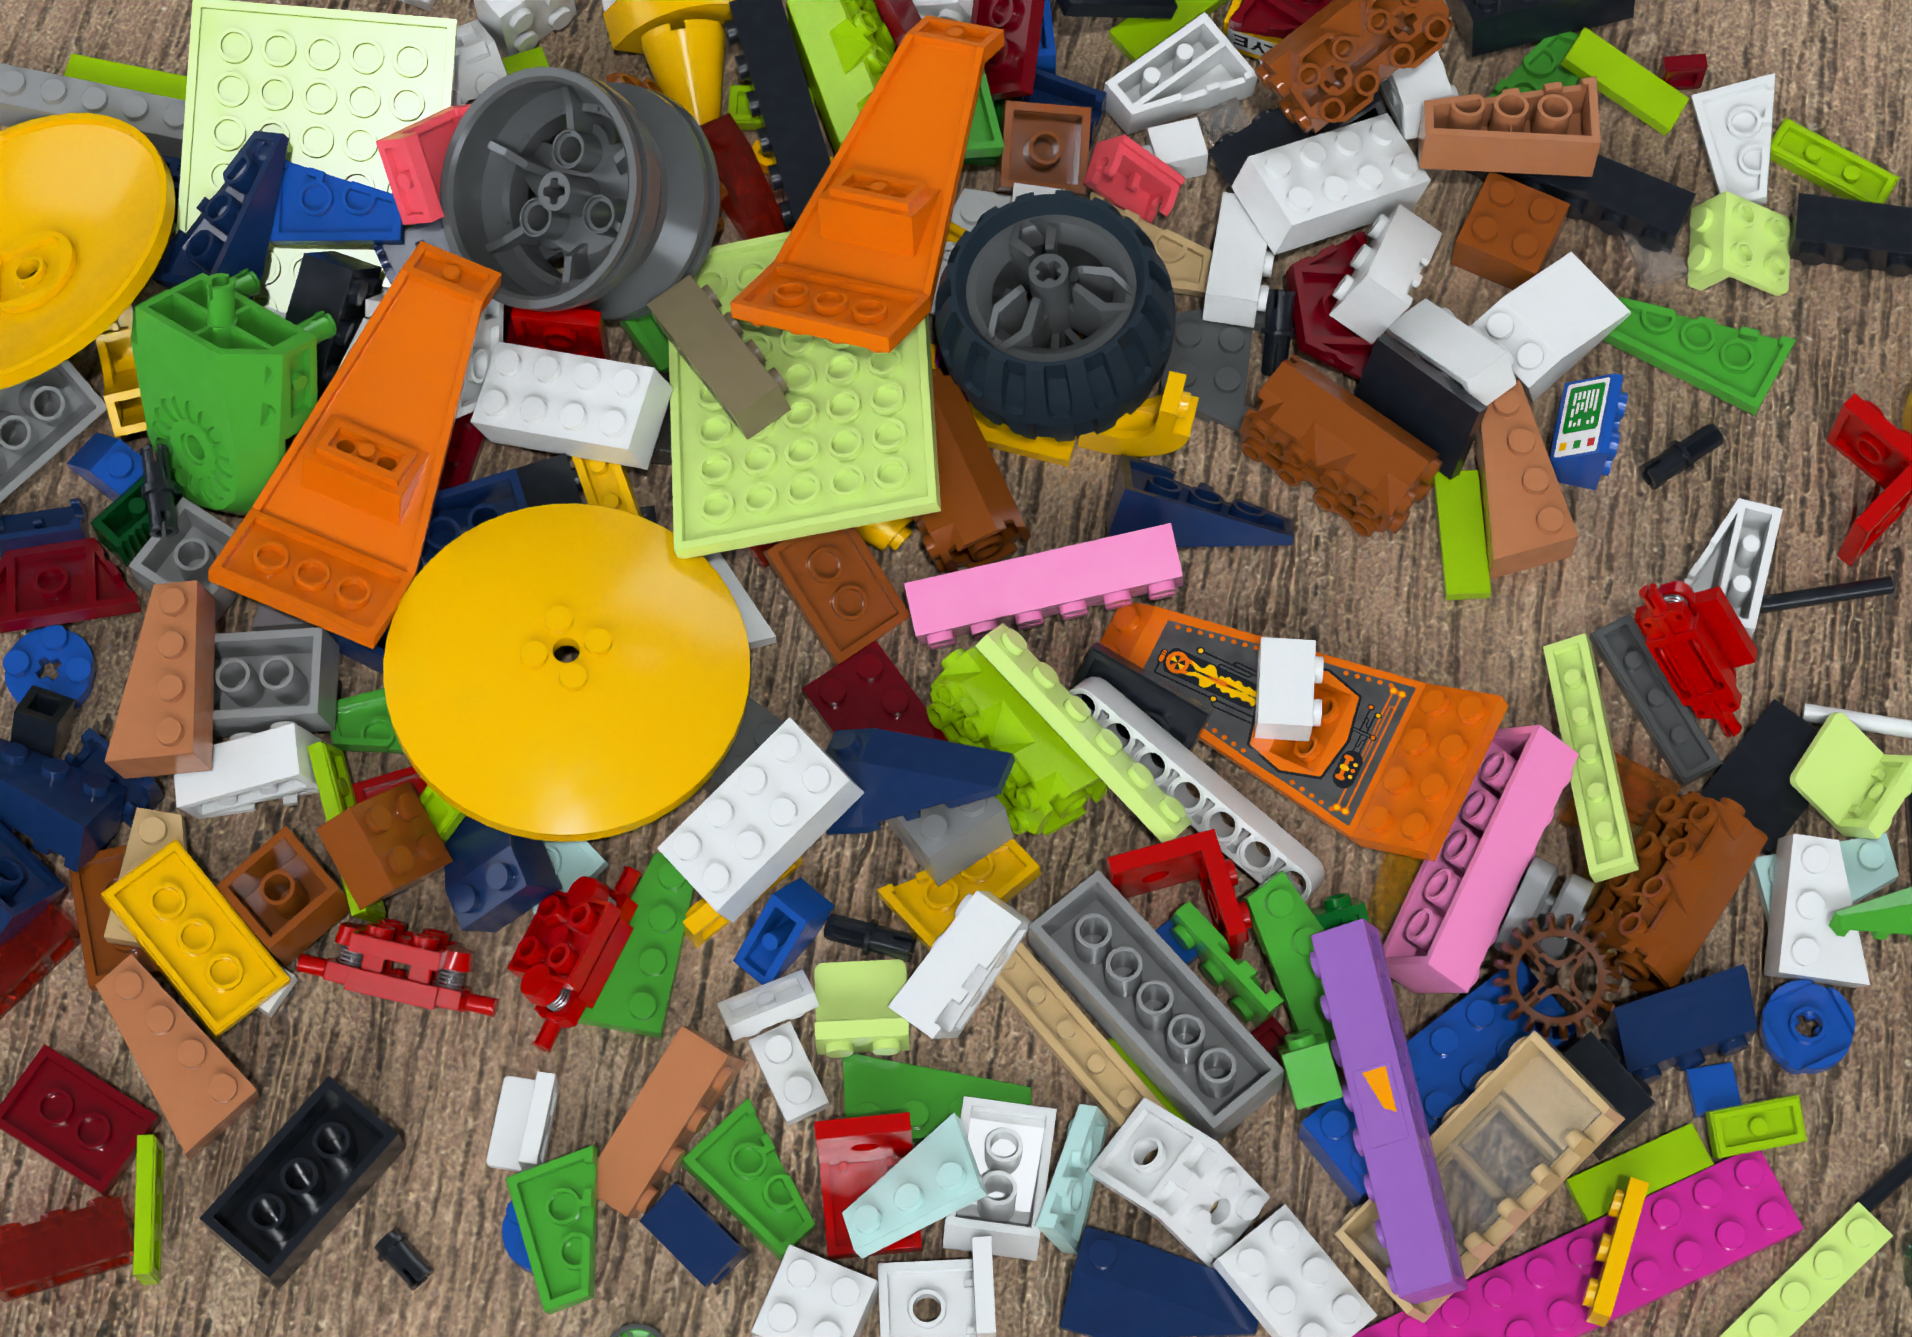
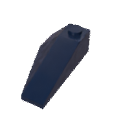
M254 131L224 170L223 179L225 182L210 200L204 197L196 207L202 212L187 233L179 230L171 240L152 280L171 289L201 273L208 276L216 273H225L232 277L246 268L249 269V272L253 271L259 281L261 280L289 138L285 134Z
M1121 454L1106 516L1108 536L1171 523L1176 547L1292 545L1294 534L1290 519L1243 499H1235L1231 504L1224 501L1218 493L1214 492V487L1201 482L1198 487H1190L1174 480L1177 473L1174 470Z
M877 728L835 730L826 753L865 793L826 831V834L869 833L881 829V821L903 815L906 821L920 818L921 810L942 803L948 808H954L1001 794L1015 758L1012 753Z
M1086 1226L1072 1273L1059 1329L1086 1337L1255 1336L1259 1321L1217 1270L1139 1241Z

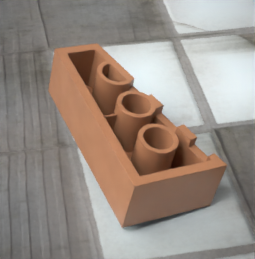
M1597 77L1582 78L1579 85L1565 87L1562 86L1561 82L1547 83L1543 85V90L1520 93L1519 88L1504 89L1500 95L1483 98L1479 93L1424 101L1418 131L1419 168L1592 177L1601 144Z
M1520 380L1516 381L1517 384L1487 405V411L1475 437L1490 579L1572 557L1579 537Z
M198 580L153 585L104 761L124 779L212 770L216 599Z
M132 954L95 985L189 1161L260 1099L257 1089Z
M681 1026L598 1157L597 1198L626 1217L638 1218L640 1213L645 1215L654 1206L660 1195L659 1186L668 1173L672 1174L680 1165L682 1158L685 1156L686 1147L695 1134L703 1128L712 1110L746 1061L702 1032Z

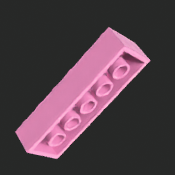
M1171 523L907 582L904 583L915 635L921 645L928 643L931 650L956 645V637L972 633L975 640L982 639L987 633L1002 623L1006 626L1016 624L1018 630H1024L1044 625L1043 617L1061 614L1062 620H1069L1088 615L1087 607L1105 603L1106 610L1132 605L1131 597L1149 594L1150 600L1167 598L1176 595V587L1183 586V574Z
M1532 725L1497 730L1435 862L1424 860L1383 945L1390 977L1412 993H1468L1479 978L1480 966L1489 947L1498 937V927L1507 908L1513 903L1517 895V887L1526 867L1531 864L1536 855V846L1545 827L1553 819L1554 807L1563 788L1567 786L1572 778V769L1579 756L1575 750L1543 726Z

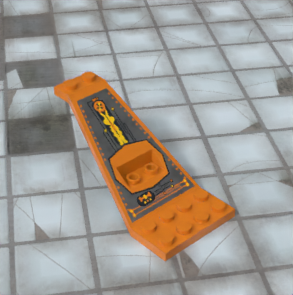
M1132 602V605L1116 610L1100 644L1213 709L1199 737L1200 741L1360 847L1435 862L1509 705L1502 696L1428 684L1316 652L1315 656L1324 657L1322 684L1314 683V699H1322L1321 725L1312 727L1309 741L1254 738L1258 651L1261 637L1263 636L1152 605Z

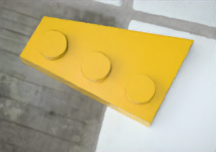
M1012 838L939 887L924 870L916 873L915 879L894 887L891 883L876 890L879 898L912 933L917 934V939L930 952L937 938L955 920V911L968 894L974 895L977 890L989 891L1007 903L1042 875L1040 866Z

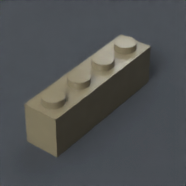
M689 274L646 304L659 328L747 440L791 410L783 394L789 390L787 384L774 367L769 371L763 367L762 364L766 362V359L752 339L746 343L743 342L740 336L744 332L737 320L731 317V313L727 312L724 315L720 313L718 308L722 304L708 284L700 288Z

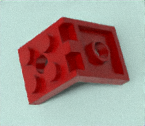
M586 305L554 312L512 308L511 319L518 345L610 360L611 356L601 311H595Z
M1855 393L1843 404L1826 441L1880 485L1884 491L1853 522L1837 554L1850 567L1912 505V434L1904 429L1895 427L1884 417L1877 405L1867 400L1864 401Z
M1215 829L1107 857L1106 878L1125 899L1198 879L1211 923L1229 944L1230 952L1227 954L1233 960L1236 958L1242 959L1244 944L1249 942L1247 929L1252 928L1251 917L1246 902L1237 901L1234 886L1238 885L1236 869L1231 858L1224 860Z
M910 1112L814 1121L815 1140L820 1165L828 1260L860 1257L853 1249L842 1212L913 1150ZM921 1230L869 1256L922 1251Z

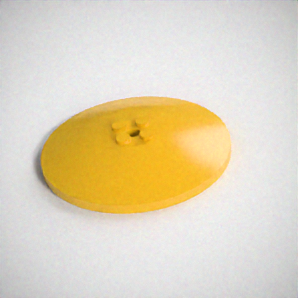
M66 113L32 119L0 131V390L20 384L58 366L100 336L121 316L142 291L164 253L171 234L175 214L173 179L164 158L151 141L137 128L120 119L93 113Z
M578 503L548 504L509 512L479 524L446 545L423 567L408 587L393 616L385 646L383 682L389 717L404 754L427 785L448 804L488 827L511 835L555 842L587 841L629 832L657 820L693 796L711 778L734 744L744 719L750 687V649L743 619L729 588L718 572L703 556L687 559L678 558L674 552V534L671 531L646 518L614 508ZM562 646H572L579 651V656L574 661L564 663L558 661L554 657V653Z

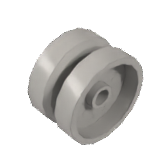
M1535 856L1493 948L1506 953L1500 948L1502 942L1510 943L1517 948L1521 942L1514 937L1512 930L1518 927L1528 937L1533 933L1528 924V919L1535 917L1538 921L1540 930L1548 928L1546 921L1547 913L1555 914L1556 927H1564L1566 914H1573L1574 922L1571 929L1579 931L1587 914V911L1583 909L1595 883L1572 874L1566 878L1558 897H1555L1550 892L1558 876L1557 866ZM1553 936L1537 941V944L1551 958L1560 960L1565 949H1571L1574 940ZM1540 957V961L1547 967L1545 972L1553 975L1556 967L1552 964L1549 965L1543 957ZM1531 959V965L1538 968V966Z

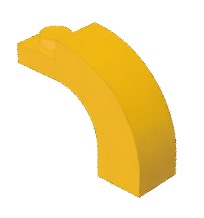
M616 0L603 13L613 50L644 54L641 48V36L648 30L670 23L671 31L684 28V20L709 19L724 24V20L731 19L729 2L735 0Z
M133 303L110 327L95 339L104 378L103 397L115 437L147 430L131 344Z
M1169 371L1165 389L1160 395L1146 399L1131 415L1128 413L1124 414L1112 428L1096 434L1094 431L1080 435L1077 447L1120 456L1123 454L1133 457L1158 456L1176 451L1184 446L1190 437L1199 397L1191 396L1190 392L1183 391L1186 374Z

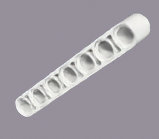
M1092 676L1084 679L1069 691L1071 695H1075L1082 699V694H1085L1093 700L1095 710L1090 709V715L1104 729L1112 731L1120 739L1122 748L1135 762H1139L1149 769L1154 777V782L1167 796L1174 797L1182 804L1186 811V816L1192 821L1190 825L1199 833L1215 829L1221 851L1256 881L1262 884L1275 873L1283 871L1304 901L1321 886L1325 870L1323 864L1314 854L1109 682L1100 677ZM1116 723L1126 727L1130 739H1125L1118 733ZM1151 753H1156L1163 759L1165 769L1154 764ZM1186 782L1192 783L1198 788L1200 798L1192 796L1187 791ZM1221 812L1231 815L1234 819L1235 827L1225 824L1222 820ZM1256 841L1262 842L1269 848L1271 857L1264 856L1258 851ZM1291 871L1301 874L1305 879L1306 886L1297 884L1292 879Z

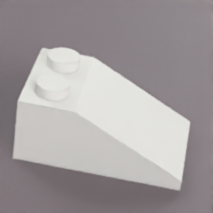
M1570 252L1502 297L1472 325L1478 328L1484 337L1495 344H1503L1509 350L1514 360L1511 366L1516 381H1521L1525 394L1534 402L1629 317L1631 311Z
M964 1096L960 1120L963 1123L988 1196L946 1216L943 1248L972 1252V1237L991 1236L992 1255L1037 1261L1041 1231L1036 1227V1223L1045 1201L1057 1109Z

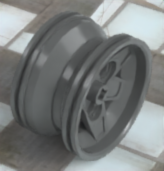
M527 68L501 78L488 87L471 104L458 123L448 145L441 174L440 204L444 213L442 224L448 245L453 254L502 273L501 286L492 298L497 302L520 309L545 312L563 311L586 305L595 311H601L605 321L634 320L650 315L651 312L646 304L690 274L694 279L706 260L715 236L719 217L720 183L717 165L708 139L699 124L682 105L665 94L626 83H604L592 76L561 68ZM564 256L563 274L550 264Z

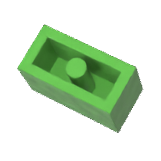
M1311 1029L1285 1035L1286 1043L1276 1047L1282 1068L1285 1070L1284 1075L1290 1096L1297 1110L1342 1098L1343 1093L1328 1042L1321 1033L1315 1035Z

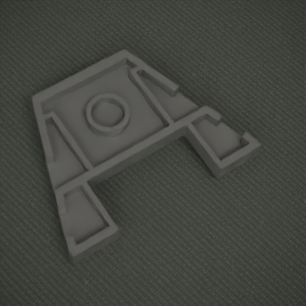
M1268 299L1266 311H1257L1254 328L1202 320L1204 309L1176 313L1172 351L1161 376L1159 395L1165 389L1169 371L1186 374L1183 391L1190 392L1191 396L1199 397L1194 417L1208 423L1212 420L1234 430L1235 435L1242 437L1239 433L1246 412L1250 408L1245 406L1252 331H1261V328H1265ZM1294 319L1292 322L1293 331H1295ZM1251 407V408H1253V409L1256 410V411L1259 410V409L1256 408V407Z

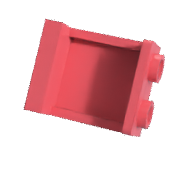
M471 104L449 106L375 141L403 225L431 223L444 217L440 204V182L443 162L452 135Z

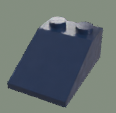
M516 468L437 491L417 575L439 551L466 531L500 515L528 508Z
M465 816L445 843V847L453 860L452 863L444 867L445 891L461 931L497 932L539 904L544 898L561 889L542 840L511 835Z

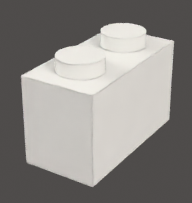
M1261 637L1257 665L1254 738L1309 741L1312 727L1321 725L1322 699H1314V683L1322 684L1324 657L1315 656L1316 640Z

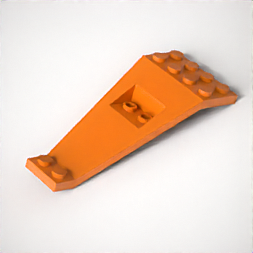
M926 15L906 33L774 262L730 302L732 318L748 321L755 326H770L788 330L795 335H810L828 339L835 344L846 343L868 348L869 351L875 353H890L931 312L984 66L1004 46L1003 29Z
M419 242L382 298L255 503L209 568L208 581L368 648H375L391 623L405 592L417 576L481 314L500 288L502 273L426 242Z

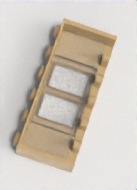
M1535 1030L1529 1036L1520 1038L1512 1045L1508 1052L1509 1057L1496 1070L1485 1073L1476 1083L1475 1091L1463 1104H1457L1452 1107L1442 1118V1125L1430 1136L1466 1280L1625 1120L1614 1106L1562 1053ZM1369 1198L1364 1205L1353 1208L1342 1221L1343 1226L1334 1235L1407 1315L1425 1323L1452 1294L1413 1305L1392 1292L1386 1275V1267L1391 1266L1387 1248L1381 1246L1375 1230V1221L1380 1218L1376 1202H1372Z

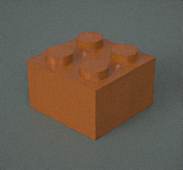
M1006 100L999 107L998 124L1005 148L1001 155L996 157L994 192L1012 194L1014 183L1074 191L1077 196L1083 197L1086 194V185L1083 182L1088 170L1092 108Z
M1489 172L1456 239L1450 264L1514 290L1543 271L1564 228L1570 204L1498 173Z
M410 781L349 807L316 829L360 910L420 883L453 862Z
M284 826L215 886L266 948L285 966H288L350 912L345 891L287 826Z

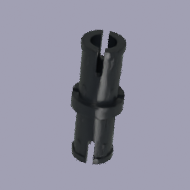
M152 444L139 450L145 484L141 486L142 498L147 501L149 533L153 537L162 538L161 520H164L166 537H170L179 532L174 506V497L177 496L176 482L171 481L168 446L164 444L156 445L157 462H155Z

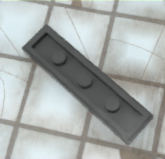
M1628 614L1592 632L1589 637L1591 643L1679 786L1682 788L1720 769L1722 761L1689 708L1682 705L1646 646V639L1631 615Z

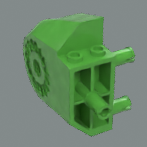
M247 268L232 277L225 273H216L210 276L201 273L135 305L131 344L148 437L155 455L157 444L168 446L171 477L183 488L187 498L201 507L236 515H245L249 512L285 455V440L300 431L317 404V344L334 337L337 331L333 318L330 314H325V311H318L310 318L295 325L249 299L260 293L261 285L256 274L253 271L249 272Z

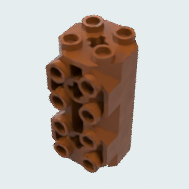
M1333 0L1258 58L1260 65L1254 71L1268 90L1273 88L1282 100L1277 105L1292 124L1296 122L1305 133L1310 130L1317 133L1329 122L1345 123L1373 101L1374 93L1379 88V84L1399 68L1415 69L1442 48L1449 29L1454 26L1453 21L1448 19L1451 16L1450 10L1443 0Z
M1295 354L1290 357V360H1284L1263 385L1257 395L1260 400L1256 408L1259 410L1256 411L1251 407L1248 409L1239 431L1244 438L1241 449L1247 457L1253 461H1262L1268 465L1289 486L1297 487L1301 481L1312 482L1316 488V492L1313 494L1316 504L1325 511L1335 512L1349 522L1355 532L1365 537H1370L1374 531L1385 532L1390 530L1396 534L1407 521L1411 513L1408 510L1415 500L1422 502L1435 483L1433 478L1443 464L1438 459L1440 454Z
M936 368L932 369L941 511L912 516V518L917 523L923 535L921 536L939 572L942 573L948 570L949 573L959 571L957 566L966 565L969 569L1000 562L1012 556L1018 550L1015 541L1020 536L1025 543L1031 535L959 385L954 383L950 375L944 376L942 370Z
M1689 791L1688 794L1680 798L1676 795H1668L1657 803L1655 811L1652 812L1644 827L1633 841L1640 863L1639 870L1610 878L1608 884L1585 917V920L1592 923L1590 930L1593 939L1600 932H1604L1607 935L1605 941L1597 946L1602 953L1609 948H1615L1617 951V955L1606 959L1605 963L1607 968L1620 966L1622 973L1616 976H1609L1617 981L1622 974L1634 980L1630 988L1644 996H1651L1677 987L1768 840L1765 833L1754 827L1747 818L1743 817L1746 811L1739 803L1725 797L1721 798L1718 802L1715 799L1704 797L1693 791Z

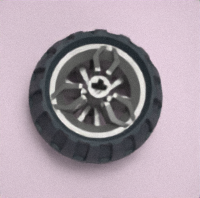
M1056 190L1055 194L1034 195V192L1016 196L1015 201L1000 208L994 206L980 216L971 232L966 230L957 241L949 255L947 266L940 277L936 295L935 325L940 352L954 383L959 385L962 393L969 398L976 410L994 424L1000 426L1004 423L1008 425L1017 435L1035 440L1037 436L1055 438L1057 442L1073 441L1075 436L1094 431L1096 434L1112 428L1120 417L1126 413L1131 415L1148 398L1152 386L1163 375L1172 351L1176 325V306L1173 287L1163 260L1156 253L1155 247L1147 234L1132 219L1127 216L1123 219L1120 212L1114 206L1099 198L1094 197L1093 200L1079 197L1074 191ZM1027 294L1032 296V301L1027 299ZM1078 332L1083 334L1084 340L1078 336Z

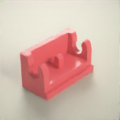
M1124 134L1096 143L1083 184L1122 210L1128 209L1140 215L1141 219L1152 224L1161 202L1159 212L1164 216L1169 215L1174 206L1179 187L1183 185L1185 177Z

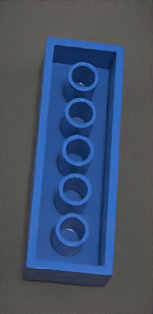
M1520 960L1517 979L1519 989L1524 997L1539 983V980L1527 965ZM1500 970L1406 1042L1430 1136L1442 1125L1441 1122L1444 1115L1455 1105L1463 1104L1475 1091V1085L1485 1073L1496 1070L1509 1057L1508 1052L1517 1040L1524 1036H1529L1534 1030L1541 1035L1544 1024L1535 1022L1530 1033L1523 1031L1524 1024L1529 1019L1526 1014L1522 1013L1515 1021H1511L1508 1018L1510 1012L1518 1007L1514 1000L1505 1005L1499 1004L1498 998L1509 994L1510 990L1508 985L1495 987L1493 980L1499 977L1507 978L1508 970ZM1543 986L1538 990V993L1542 994L1546 988ZM1551 994L1534 1007L1537 1011L1550 1016L1568 1015ZM1575 1024L1567 1025L1569 1032L1568 1040L1562 1041L1560 1039L1559 1026H1551V1034L1547 1040L1560 1052L1572 1044L1577 1034ZM1342 1097L1328 1101L1303 1120L1299 1128L1298 1138L1351 1203L1357 1207L1369 1199L1364 1185V1175L1369 1173L1365 1156H1360L1353 1139V1130L1357 1129L1354 1111L1351 1112Z

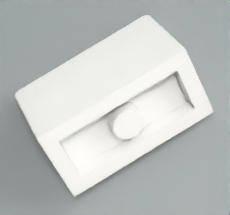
M537 1071L535 1080L515 1076H506L504 1078L486 1159L489 1167L523 1172L544 1164L560 1090L556 1074Z

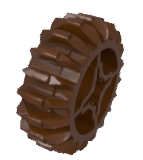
M1547 913L1546 921L1548 928L1540 930L1538 921L1535 917L1528 919V924L1533 933L1528 937L1518 927L1512 930L1514 937L1521 942L1517 948L1510 943L1502 942L1500 948L1512 956L1510 962L1501 959L1495 960L1494 967L1508 970L1507 978L1499 977L1494 979L1493 985L1495 987L1509 986L1510 993L1499 997L1498 1002L1500 1005H1505L1514 1000L1518 1007L1508 1015L1511 1021L1518 1019L1522 1013L1529 1017L1524 1024L1523 1031L1530 1033L1535 1022L1544 1024L1541 1036L1549 1039L1551 1026H1559V1036L1564 1041L1568 1040L1569 1037L1567 1025L1575 1024L1578 1034L1584 1036L1587 1034V1030L1582 1022L1583 1019L1589 1016L1595 1025L1600 1026L1603 1023L1601 1016L1594 1011L1599 1005L1607 1011H1613L1615 1005L1603 997L1605 991L1619 994L1621 986L1607 983L1608 975L1616 976L1621 974L1622 968L1620 966L1606 967L1605 960L1616 956L1617 951L1615 948H1609L1602 953L1597 946L1607 938L1604 932L1597 934L1593 940L1585 936L1591 929L1592 923L1585 920L1578 932L1571 929L1574 922L1573 914H1566L1564 927H1556L1555 914ZM1560 936L1579 942L1581 946L1567 958L1557 960L1551 958L1536 942L1547 937ZM1526 952L1538 966L1540 980L1523 997L1518 985L1517 972L1520 960ZM1592 956L1597 966L1598 984L1593 997L1589 1001L1575 984L1574 976L1576 970ZM1540 957H1543L1549 965L1552 964L1556 968H1560L1563 965L1566 966L1573 959H1577V962L1569 969L1571 976H1566V978L1571 979L1568 986L1575 992V996H1572L1566 988L1563 989L1559 985H1555L1552 988L1548 987L1542 994L1538 993V990L1546 984L1544 977L1549 976L1544 974L1547 967L1540 961ZM1557 993L1565 996L1579 1011L1566 1016H1550L1537 1011L1534 1007L1548 995Z

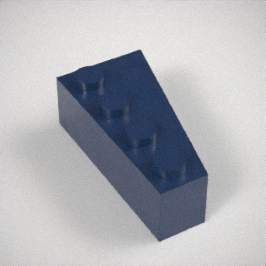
M0 738V822L12 834L20 831L32 838V847L43 854L48 855L54 851L65 858L64 866L77 873L119 832L126 786L110 781L104 775L92 774L71 766L62 759L51 758L32 751L21 743L9 742Z

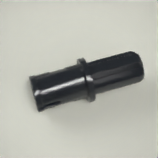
M1269 289L1265 328H1261V333L1265 334L1261 372L1266 376L1271 377L1279 365L1289 357L1290 338L1296 334V331L1292 330L1296 291Z
M1715 424L1705 425L1681 442L1677 440L1671 441L1669 448L1663 453L1639 466L1640 474L1646 484L1650 485L1651 489L1656 490L1684 470L1687 472L1693 470L1694 462L1722 445L1724 437Z
M831 914L827 918L824 927V937L827 940L863 949L864 955H870L871 952L904 960V962L911 961L912 954L909 953H914L917 942L916 933H908L879 925V921L876 919H872L868 923L838 914Z

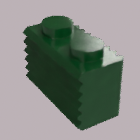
M144 475L90 522L99 541L126 567H129V564L152 537L149 533L147 501L142 498L141 486L145 484ZM177 482V496L174 497V506L179 503L182 497L187 499L183 488Z

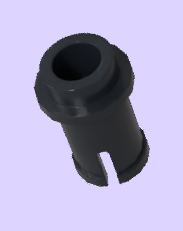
M393 1229L375 1245L374 1249L379 1253L377 1259L380 1262L386 1260L407 1283L410 1290L413 1291L428 1279L426 1275H432L434 1269L407 1242L409 1236L406 1233L400 1234L396 1229Z

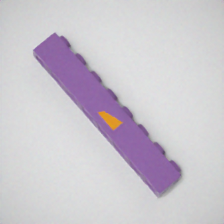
M1362 918L1311 935L1315 951L1310 952V961L1317 978L1322 979L1325 995L1320 997L1321 1007L1329 1023L1332 1022L1336 1039L1331 1041V1048L1337 1064L1343 1067L1347 1082L1342 1085L1343 1098L1348 1109L1351 1112L1354 1111L1357 1129L1353 1130V1139L1360 1156H1365L1369 1173L1364 1175V1185L1370 1200L1376 1202L1380 1219L1375 1221V1230L1381 1246L1387 1248L1391 1266L1386 1267L1389 1286L1395 1295L1398 1294L1399 1298L1413 1305L1466 1290L1468 1287L1379 930Z

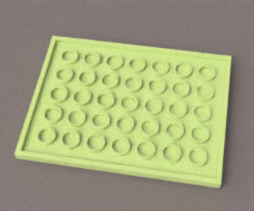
M193 0L176 234L179 230L187 233L202 212L196 207L204 197L210 200L225 182L223 179L224 170L254 131L285 134L289 138L285 159L289 162L307 168H315L350 182L355 181L392 193L375 141L452 106L457 19L229 0ZM415 224L405 225V229ZM269 240L264 272L260 280L261 290L258 295L254 296L252 301L263 307L266 306L287 313L304 253L337 251L362 261L382 266L371 244L274 245ZM383 268L379 277L383 282L381 294L383 293V288L391 286Z
M791 231L710 248L706 260L694 280L700 288L706 284L710 286L722 304L718 308L722 315L727 312L731 313L730 302L774 262ZM929 314L890 353H875L869 351L868 348L846 343L835 344L828 339L810 335H795L788 330L770 326H755L748 321L736 319L744 332L740 336L743 342L746 343L752 339L766 359V362L762 364L767 371L774 367L787 384L789 390L783 394L791 408L789 412L748 440L669 341V380L673 388L670 397L674 552L678 558L687 559L941 511Z

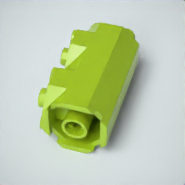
M787 0L786 9L788 15L786 14L796 50L836 154L895 54L896 44L874 0Z
M976 646L966 652L963 648L957 649L942 661L941 665L944 671L931 684L932 691L930 695L932 703L927 706L928 718L935 728L941 729L949 742L1013 754L1015 762L1002 793L995 795L1006 809L1013 833L1021 835L1027 831L1040 835L1042 832L1044 835L1050 836L1081 818L1086 813L1083 806L1090 797L1097 804L1106 796L1110 788Z

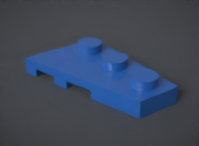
M285 159L270 235V241L274 245L404 244L405 225L402 223L392 193L355 181L350 182L326 174L324 171L311 167L307 168Z

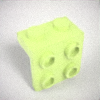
M1728 191L1693 207L1690 217L1687 286L1702 291L1731 277L1775 296L1787 293L1789 290L1790 220L1782 214Z
M1834 712L1828 716L1791 773L1790 783L1843 837L1879 839L1891 826L1893 816L1904 799L1912 793V755L1884 754L1845 714Z
M902 960L820 963L815 967V995L819 1007L815 1008L816 1022H814L817 1055L826 1054L828 1057L843 1058L852 1056L854 1053L873 1052L876 1055L886 1056L910 1050L909 1022L888 1007L907 982L906 964Z

